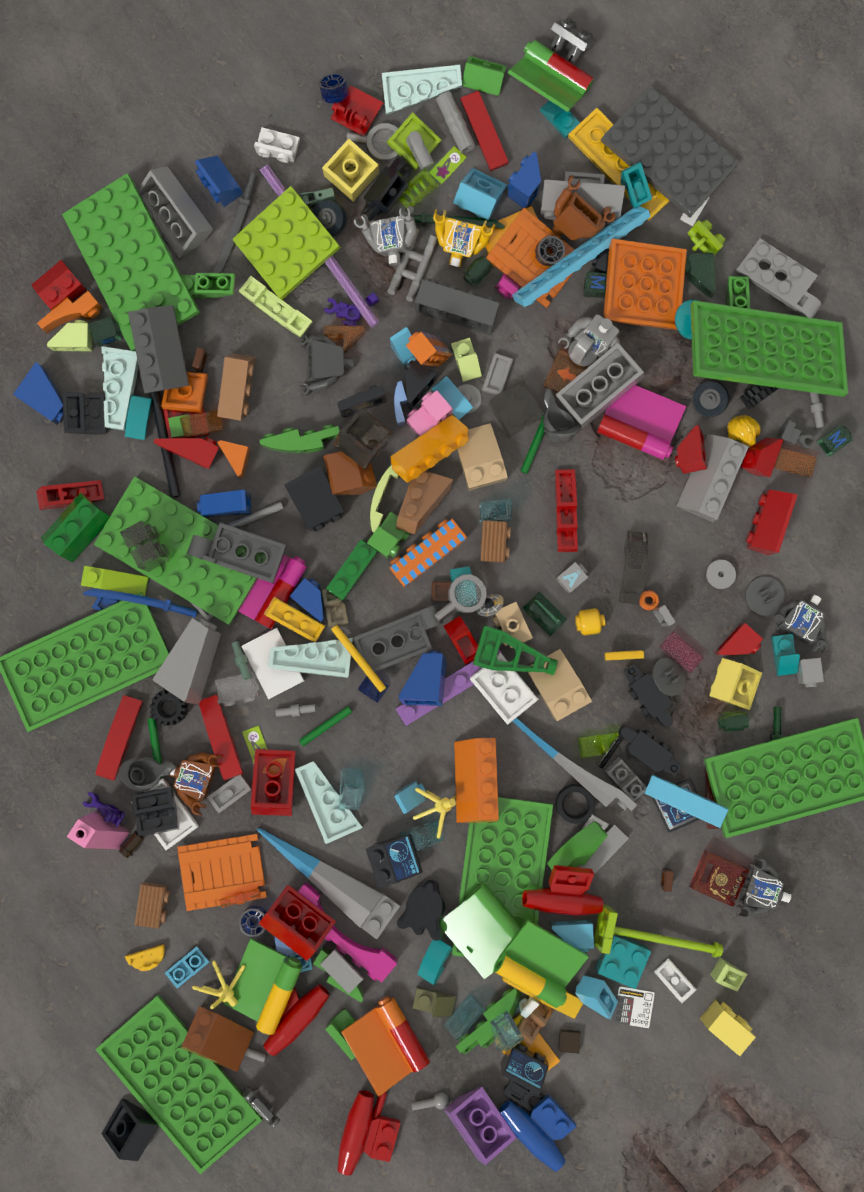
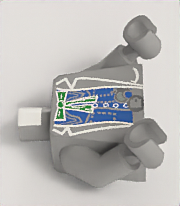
M402 206L399 210L400 216L372 221L370 225H367L368 217L365 214L361 216L364 223H361L358 217L354 219V224L358 228H362L361 231L373 250L382 256H388L390 266L401 264L400 254L410 251V247L417 235L414 217H411L414 213L412 206L407 208L408 213L405 211V207Z
M597 314L593 318H579L568 330L569 333H564L558 341V344L561 340L567 341L564 347L566 349L572 342V337H575L574 339L578 341L583 334H586L595 341L590 351L599 358L615 344L619 343L621 345L618 338L619 329L612 325L610 319L603 318Z

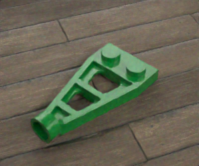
M483 626L473 660V665L490 670L545 672L549 675L555 674L558 660L548 658L508 633L488 626ZM502 643H506L515 649L514 659L510 662H503L497 659L499 646ZM522 651L534 656L535 659L532 666L520 665L518 663Z

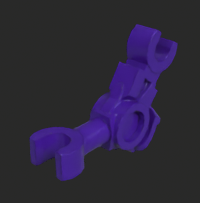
M373 292L365 299V302L368 304L367 306L372 307L379 300ZM328 298L327 301L333 304V308H324V311L329 315L336 313V317L348 320H342L346 327L356 328V322L362 316L355 305L342 302L337 304L334 299Z
M88 793L92 797V802L84 801L83 805L89 808H97L105 818V822L108 823L109 821L118 827L124 819L125 813L113 805L102 803L99 800L98 794Z

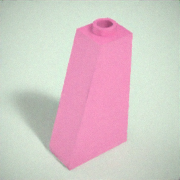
M97 810L79 818L67 837L83 848L120 849V845L124 843L130 831L121 825L116 827L109 821L108 823L105 822V818Z

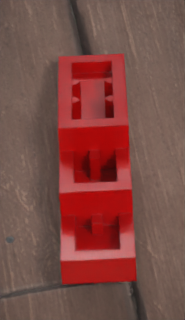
M575 469L555 470L557 552H577L578 524Z
M123 695L109 730L95 775L115 781L130 745L129 741L136 726V719L143 705L141 700Z
M214 695L201 700L199 707L214 755L222 756V758H217V763L221 765L219 769L223 780L225 781L243 774L234 738L231 736L219 696Z

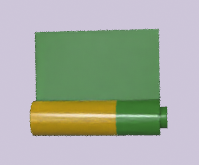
M527 920L499 956L493 971L557 1008L565 1003L567 999L565 987L589 956L532 921Z
M251 938L237 972L242 965H245V969L232 989L234 991L233 996L238 1000V1003L233 1007L227 1001L223 1004L257 1021L256 1028L262 1033L273 1035L303 966L300 964L299 959L288 957Z

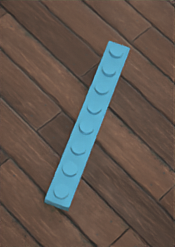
M640 206L629 210L512 295L514 301L524 307L534 303L541 295L548 293L552 287L563 282L570 274L580 270L584 264L595 259L598 254L608 249L611 239L623 238L631 230L642 225L645 220L651 217L649 210Z

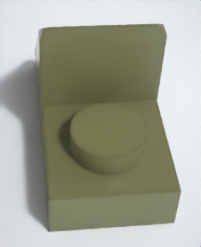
M417 987L412 1008L430 1012L432 1017H449L453 1013L456 995Z

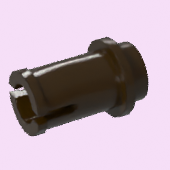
M134 831L124 845H120L119 852L126 858L133 856V851L144 838L139 837L138 833Z

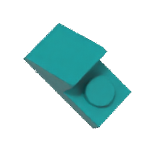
M550 100L539 110L565 139L580 124L570 111H565Z
M641 162L623 170L620 184L624 185L627 189L631 205L636 208L652 200Z
M793 634L772 636L777 676L798 673L800 654L795 652Z

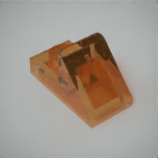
M324 326V335L333 341H340V338H343V350L346 354L365 335L364 326Z

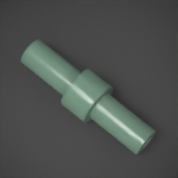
M239 641L233 642L232 647L236 656L234 658L236 666L240 668L243 680H249L251 676L247 667V657L243 654Z

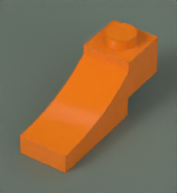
M87 291L74 303L67 297L37 324L48 334L53 329L78 318L93 319L99 315L103 307Z

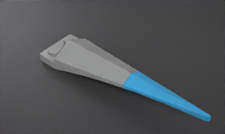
M517 718L513 720L523 732L605 807L615 798L618 799L616 803L625 811L627 809L632 811L637 806L624 792L570 761L539 738Z
M261 828L257 829L261 835L357 926L374 938H379L401 905L387 894L324 863Z

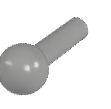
M439 1092L434 1098L411 1102V1109L415 1111L434 1106L438 1109H445L449 1104V1098L447 1094Z

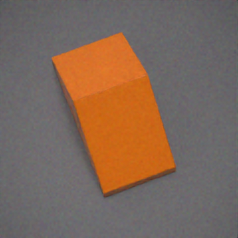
M222 440L218 441L217 443L240 479L243 478L251 451L250 448Z

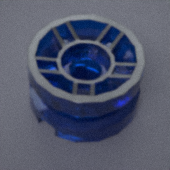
M332 73L320 79L319 87L322 100L324 99L327 103H338L348 97L349 93L344 75Z
M251 906L244 910L239 919V927L243 934L249 937H256L265 931L258 924L266 914L265 909L260 906ZM251 918L257 919L258 922L255 926L254 923L250 921Z

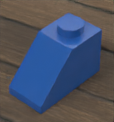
M304 578L290 597L316 619L323 622L325 620L322 591L318 589L321 585L312 578L310 580Z

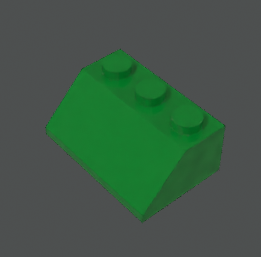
M80 492L43 534L41 539L52 551L73 563L104 528L110 515Z

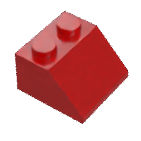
M62 260L31 284L36 293L51 310L67 297L74 302L87 291Z

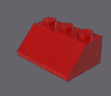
M768 490L760 495L758 500L760 507L758 513L755 512L752 518L754 526L752 531H749L745 542L748 544L746 548L768 556L779 553L798 496L797 494Z
M287 884L258 924L308 961L317 951L336 921Z

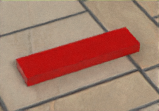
M479 90L461 97V104L490 172L508 165L509 161Z

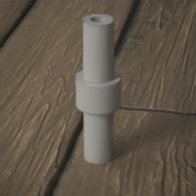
M810 392L812 402L810 408L811 413L814 414L816 429L823 428V405L820 403L819 394Z
M295 704L288 708L276 709V717L288 715L296 717L301 716L303 713L316 712V704L302 706Z

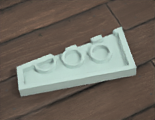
M460 65L382 73L386 115L462 87Z
M102 347L104 359L102 371L104 372L105 427L125 431L130 400L134 394L139 369L136 351Z
M339 640L270 648L268 668L348 678L351 655Z
M314 761L295 769L325 844L363 828Z

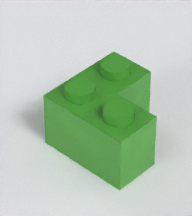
M392 512L389 513L380 527L378 526L367 542L369 546L377 550L378 553L388 560L391 556L393 558L400 550V542L402 540L406 541L411 534L395 529L398 516Z

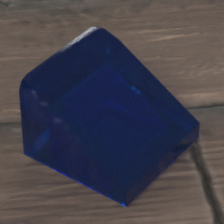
M366 676L358 690L378 703L387 688L379 692L368 676Z

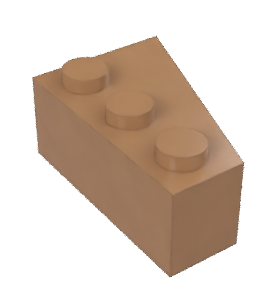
M236 353L225 356L218 417L241 421L248 415L249 404L247 402L248 397L251 395V381L254 374L256 357Z
M424 471L418 478L411 480L395 529L416 534L433 510L439 506L442 499L449 494L453 479Z

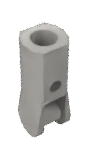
M416 131L411 132L406 139V143L413 152L420 169H426L434 162L426 146H424L420 134Z

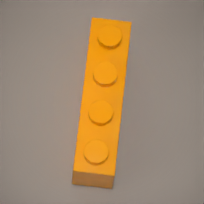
M449 416L390 456L392 470L407 483L418 478L424 471L432 468L437 462L448 457L453 451L464 446L469 441L468 427L455 416Z

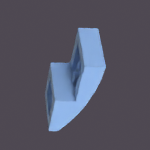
M399 381L395 389L394 410L397 425L402 426L405 425V419L401 405L407 404V398L402 381Z

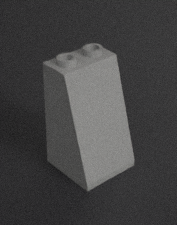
M192 618L152 680L182 701L198 705L201 701L221 637V633L216 630L217 626L202 618L200 620Z

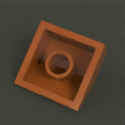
M353 448L323 456L332 494L362 495L377 487L368 449Z

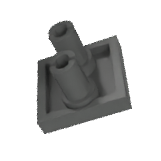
M562 19L554 22L551 28L557 34L549 49L554 50L559 55L566 40L569 41L573 46L565 59L576 65L581 53L593 48L597 40L592 38L594 35L586 29L582 31L576 27L577 23L572 19Z

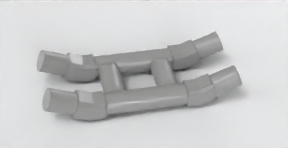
M417 229V235L410 247V251L402 254L401 264L398 265L387 291L389 294L394 295L402 276L411 279L413 282L406 296V300L409 302L414 300L437 241V236L430 234L423 255L414 252L413 248L419 229ZM409 258L420 262L416 273L405 269Z

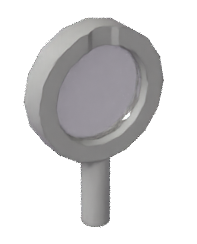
M378 124L365 136L347 132L346 140L350 139L351 141L366 143L370 155L375 160L391 162L400 156L386 143L398 129L392 124Z
M470 574L454 579L448 590L450 603L434 614L436 619L440 621L454 609L463 613H472L480 609L485 603L487 596L486 587L478 577Z

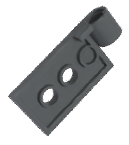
M219 523L213 541L193 535L187 554L274 584L287 545ZM241 546L247 548V554L244 557L237 555V549ZM261 552L265 553L266 561L262 564L257 563L256 555Z
M437 604L353 637L358 652L374 672L432 649L425 630L444 623L442 619L438 621L434 616L439 611ZM394 636H401L403 638L402 646L394 647L392 645V638ZM376 643L384 645L385 650L380 655L375 654L373 651V646Z

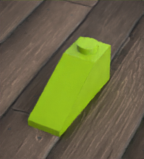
M84 566L81 586L134 595L142 592L146 596L149 577Z

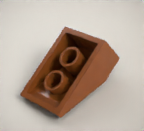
M199 1006L181 1048L238 1072L254 1032Z

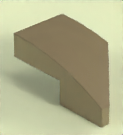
M323 589L322 595L329 628L331 629L336 625L339 627L349 625L346 605L342 600Z

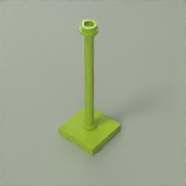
M604 904L603 911L597 917L594 945L601 953L610 954L613 935L708 952L715 958L721 957L723 953V945L719 944V942H714L711 945L616 927L618 913L606 904Z

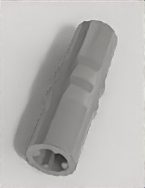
M445 92L439 95L436 101L460 153L470 152L476 145L452 93Z

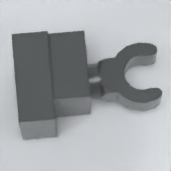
M790 420L784 422L777 438L783 440L782 444L791 447L796 445L797 442L801 448L809 449L810 446L805 444V439L811 441L814 437L812 435L800 434L801 430L795 428L796 423Z

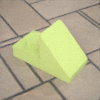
M470 338L451 343L462 382L482 377L477 354L474 352Z

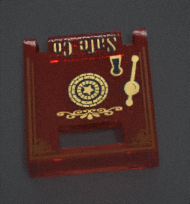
M705 850L689 887L734 907L735 903L730 898L732 897L737 900L747 878L741 875V873L748 874L750 870ZM707 863H710L713 867L706 883H704L700 879Z

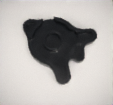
M428 880L424 885L411 892L406 902L405 912L397 920L399 928L406 929L411 927L416 935H422L424 930L427 929L433 940L439 941L443 938L441 920L445 912V901L442 900L437 881Z

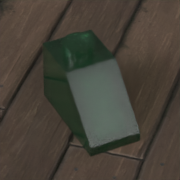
M714 253L690 254L685 263L687 280L705 296L712 298L716 293Z

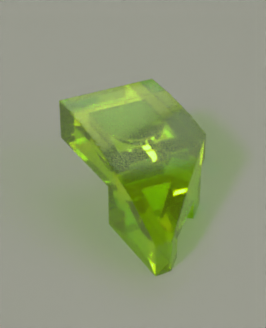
M618 733L578 737L580 756L585 758L607 753L610 749L609 746L619 736Z

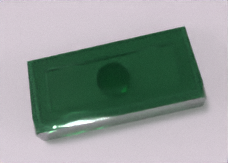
M538 592L522 608L549 636L567 620L541 592Z

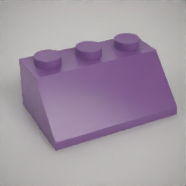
M482 1086L459 1096L444 1109L474 1156L484 1165L516 1139V1136Z

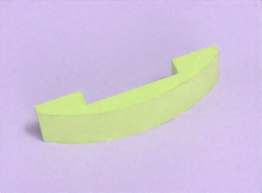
M252 276L248 278L239 290L245 298L300 338L313 323L312 320L279 299Z
M392 465L380 479L372 499L370 521L373 533L378 526L380 527L384 517L383 514L377 511L390 477L399 478V475L392 470Z

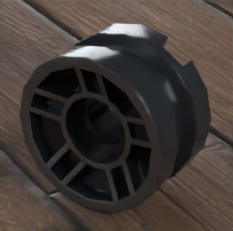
M555 236L543 238L535 247L536 259L541 265L547 267L559 262L565 254V246L562 240ZM549 247H551L552 255L547 253Z

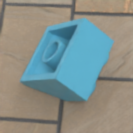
M472 167L461 181L453 203L463 210L475 213L479 218L489 220L507 184Z

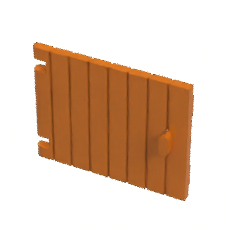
M523 208L486 256V259L522 288L552 267L541 265L537 261L534 251L538 242L547 236L561 238L556 236L551 229L539 221L527 209ZM562 240L565 246V257L575 249ZM551 247L547 249V253L549 255L553 254L551 251ZM572 274L536 300L547 308L551 302L546 297L550 295L552 298H555Z
M258 834L177 847L187 911L267 898L266 891L259 892L258 886L265 885L260 847H252L251 841L258 840Z

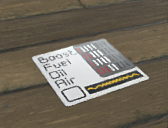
M620 986L614 1023L649 1028L655 993Z

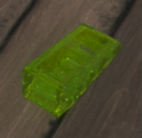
M424 168L408 183V187L399 198V201L406 209L409 206L413 207L439 185ZM424 178L430 183L428 187L422 181ZM419 183L424 190L421 192L416 184ZM413 188L418 196L414 197L410 189ZM405 193L411 198L412 201L410 203L403 196Z

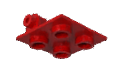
M350 85L341 101L333 104L332 110L334 113L330 119L365 136L384 103Z

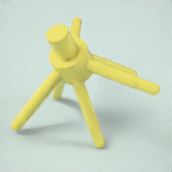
M415 788V791L434 801L435 807L413 816V819H419L436 811L441 813L437 838L439 839L446 812L456 805V795L450 799L440 798L428 790L425 792L420 788Z
M213 960L212 964L222 986L219 989H215L205 985L203 987L193 985L192 989L219 997L210 1006L211 1009H214L222 1001H227L233 1007L238 1003V1000L233 996L234 991L232 989L244 971L245 965L241 966L229 986L225 983L216 961Z

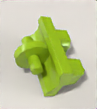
M698 220L687 233L696 244L692 250L696 252L700 249L712 259L723 247L725 238L721 234L714 236L710 232L712 224L708 220L703 222Z

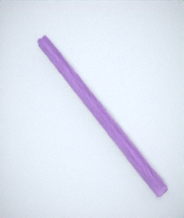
M267 165L261 168L260 171L279 197L286 189L277 176H275L270 166ZM332 255L325 261L326 265L336 276L335 278L339 280L338 282L343 286L342 288L350 296L349 298L354 302L369 326L375 327L380 323L378 322L379 320L374 316L373 311L367 306L368 304L360 296L355 286Z

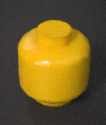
M596 608L580 610L578 615H575L576 629L582 635L599 634L601 628L605 626L604 614L600 615L599 610Z

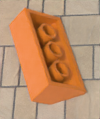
M474 738L454 742L456 823L497 822L499 816L496 738Z

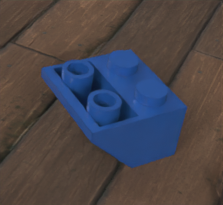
M534 151L530 156H525L520 164V170L518 172L514 171L508 180L510 183L507 187L509 189L507 197L525 209L538 196L541 184L537 153Z
M218 156L195 161L198 168L195 171L204 187L208 188L210 195L216 203L220 202L225 207L243 195L240 186Z

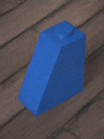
M35 362L13 395L58 425L59 422L64 420L63 398L46 369Z
M246 490L200 495V500L197 501V510L201 512L203 517L252 514L251 495Z
M430 651L429 653L422 654L399 694V700L403 705H443L447 660L441 652Z

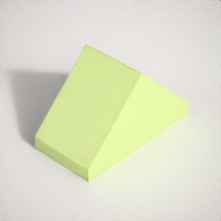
M721 957L710 973L717 983L735 991L739 990L747 976L745 972Z

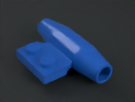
M549 1094L533 1106L531 1115L511 1100L506 1101L500 1107L499 1112L514 1135L538 1160L555 1172L561 1169L566 1159L554 1143V1140L563 1139L576 1128V1122Z

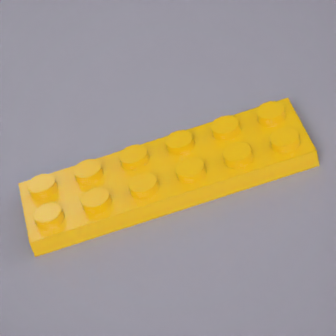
M596 108L568 134V138L605 174L613 185H621V173L630 166L600 141L614 124ZM647 182L652 200L640 205V207L649 210L651 217L647 220L650 221L670 201ZM625 188L624 196L630 201L627 189Z

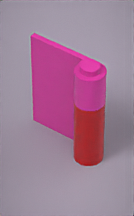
M635 385L607 408L597 433L664 460L665 457L669 458L673 447L670 444L686 406Z
M284 555L274 584L257 579L239 612L272 630L276 621L267 617L264 613L273 597L287 604L290 595L307 569L304 565L305 561L297 556L293 559Z

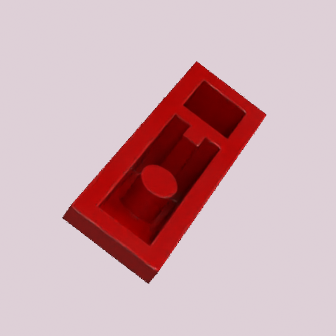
M207 437L205 440L201 438L154 439L153 444L206 469H209L219 448L216 446V441Z
M101 480L41 486L36 491L39 510L68 507L80 492L92 502L104 500Z

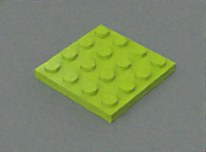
M291 186L232 239L281 300L341 248Z

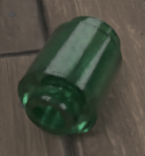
M484 256L476 258L463 271L465 275L463 278L469 285L472 286L474 284L478 286L490 273L492 265Z
M740 710L721 713V717H718L719 729H723L725 733L743 731L744 728H749L747 712Z

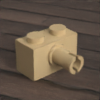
M517 602L501 608L492 617L496 628L500 627L502 631L524 643L533 638Z

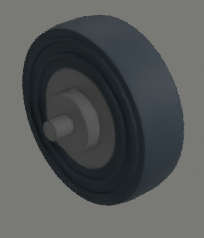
M324 200L314 207L312 212L332 237L337 236L343 231L347 216L344 208L338 202Z
M706 381L700 384L693 394L695 409L706 417L720 415L729 404L728 390L717 381Z

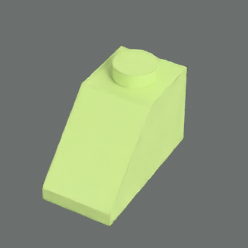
M83 320L67 323L47 343V347L52 351H92L93 328Z

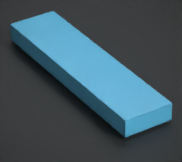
M654 774L644 793L719 828L729 809Z

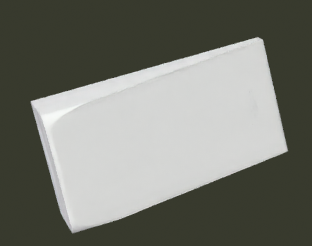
M669 958L654 971L681 1003L697 990Z

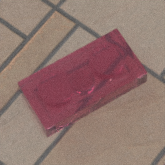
M672 632L659 646L688 673H691L704 659L675 632Z

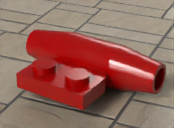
M554 865L548 881L550 888L524 890L522 894L523 907L552 914L575 916L599 914L603 911L604 903L602 897L585 893L586 890H589L594 876L593 869Z
M318 984L299 999L297 990L293 988L275 1033L269 1035L263 1044V1047L270 1055L276 1056L294 1042L317 1017L330 996L328 990L321 984Z
M367 1090L358 1091L345 1123L339 1147L337 1167L338 1172L343 1175L349 1176L353 1174L363 1152L372 1159L387 1162L391 1160L400 1127V1120L384 1116L372 1118L374 1094Z

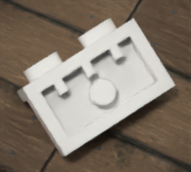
M261 127L258 142H255L254 147L256 153L262 157H275L284 163H288V161L294 162L300 137Z

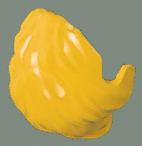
M747 415L733 417L727 426L728 438L735 441L739 440L742 444L749 447L756 443V437L760 435L761 430L759 423Z

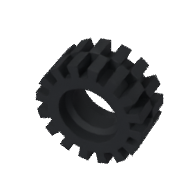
M755 385L740 396V399L750 410L779 388Z
M167 690L158 692L152 698V704L149 706L151 708L150 714L153 715L152 718L158 721V724H163V726L178 724L188 713V704ZM172 700L175 702L176 711L173 715L163 713L162 704L164 701Z

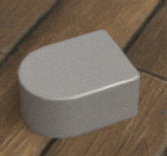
M583 334L569 357L580 364L590 352L595 341L586 334Z

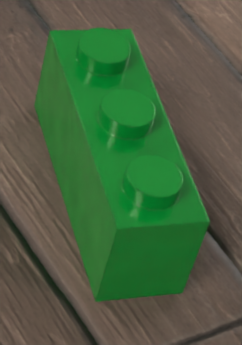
M360 540L326 589L345 601L378 554L377 550Z

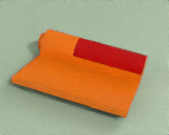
M389 996L378 1001L379 1005L341 1031L377 1096L382 1095L411 1072H418L430 1063V1059L394 997L389 998Z

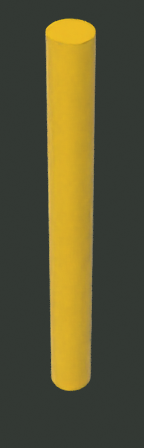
M338 625L334 626L331 629L379 692L385 690L387 687Z

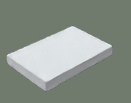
M278 628L241 646L268 699L305 681L300 672L268 668L270 648L287 646Z
M501 653L497 655L499 661L508 662ZM482 667L469 677L507 725L539 700L516 671H496Z
M163 778L158 782L156 786L152 787L149 790H146L145 792L168 788L171 786L167 782V780ZM174 790L173 794L180 829L154 834L165 850H168L199 827V824Z

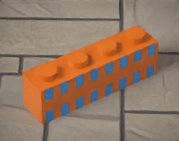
M422 331L411 335L408 339L410 342L406 344L407 348L421 365L440 367L454 355L439 336Z
M445 519L437 526L439 529L435 533L430 531L422 537V543L418 546L416 544L410 546L406 550L407 554L404 557L398 556L390 562L392 566L389 569L404 588L467 539L453 519L450 521Z

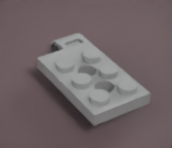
M761 238L736 270V273L743 277H749L750 282L784 303V307L796 316L813 318L822 306L815 296L807 292L818 275ZM767 262L770 268L762 270L759 267V263ZM782 272L786 275V279L780 281L775 275Z

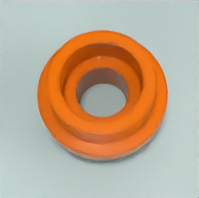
M644 591L639 597V604L645 610H653L659 604V597L654 591ZM646 597L652 598L651 604L645 602Z

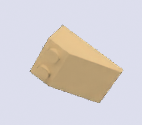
M491 423L468 429L469 441L457 449L468 491L507 481L508 476Z
M561 649L546 656L558 660L554 675H549L545 672H528L555 721L561 720L592 702Z

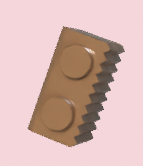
M483 521L480 562L504 563L505 559H509V547H506V539H510L511 527H507V522Z
M143 882L140 885L135 918L136 926L157 929L162 923L166 922L167 911H164L165 903H168L170 898V891H167L168 885Z

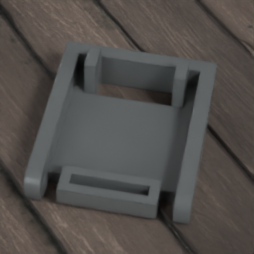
M246 1087L242 1091L241 1096L268 1125L274 1128L281 1121L272 1113L274 1108L271 1106L268 1109L255 1095L258 1091L256 1089L253 1091Z

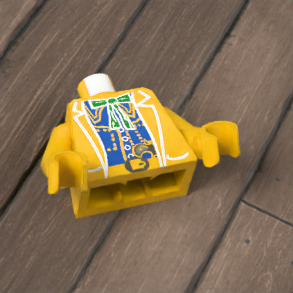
M437 209L434 212L435 233L439 245L443 247V251L451 253L449 265L461 267L463 256L471 258L472 255H477L484 249L495 228V224H493L492 228H488L486 226L487 221L480 226L446 217V210L443 211L442 216L437 214Z

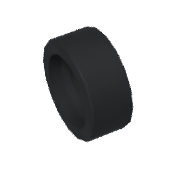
M571 784L559 791L556 797V808L559 815L565 821L580 824L592 816L595 810V801L593 795L585 787ZM572 792L583 794L587 801L585 811L578 816L568 814L563 806L565 797Z

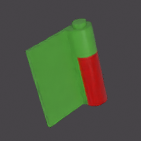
M537 40L527 43L523 51L526 53L525 56L508 71V74L567 112L585 96L594 81V77Z

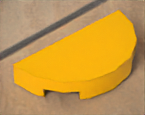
M644 651L605 652L604 657L605 660L644 658Z
M165 944L125 956V959L129 965L140 971L151 970L162 961L165 954Z

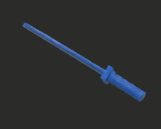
M95 588L83 592L84 596L138 603L161 608L165 612H168V610L194 618L197 614V610L170 603L171 600L168 599L163 601L140 595Z

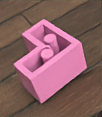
M437 390L434 393H427L422 398V407L418 410L416 408L407 415V424L418 437L452 415L453 408Z

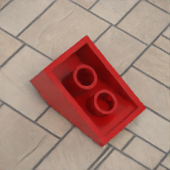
M255 749L250 806L252 815L292 816L295 751ZM278 758L287 759L283 775L281 764L272 760ZM273 765L278 766L280 769L275 775L268 772L269 768ZM265 766H266V774L262 773L263 770H264V768H265Z

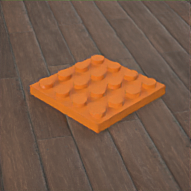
M611 239L603 318H608L612 322L677 330L675 314L678 307L682 304L687 249Z

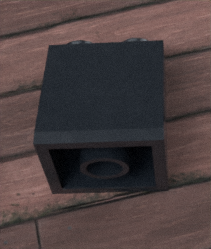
M321 466L284 484L309 531H320L325 528V523L329 521L334 523L343 518L342 515L345 514V511L337 496L332 494L330 483Z

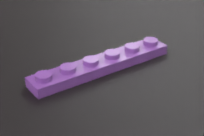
M473 662L445 678L443 703L474 685L469 677L482 667L473 665ZM402 704L396 708V711L407 726L438 706Z

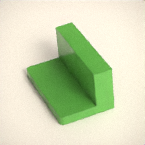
M469 56L465 65L462 86L498 96L507 66Z
M343 1009L326 1024L325 1030L352 1061L355 1055L341 1031L356 1020L346 1009Z

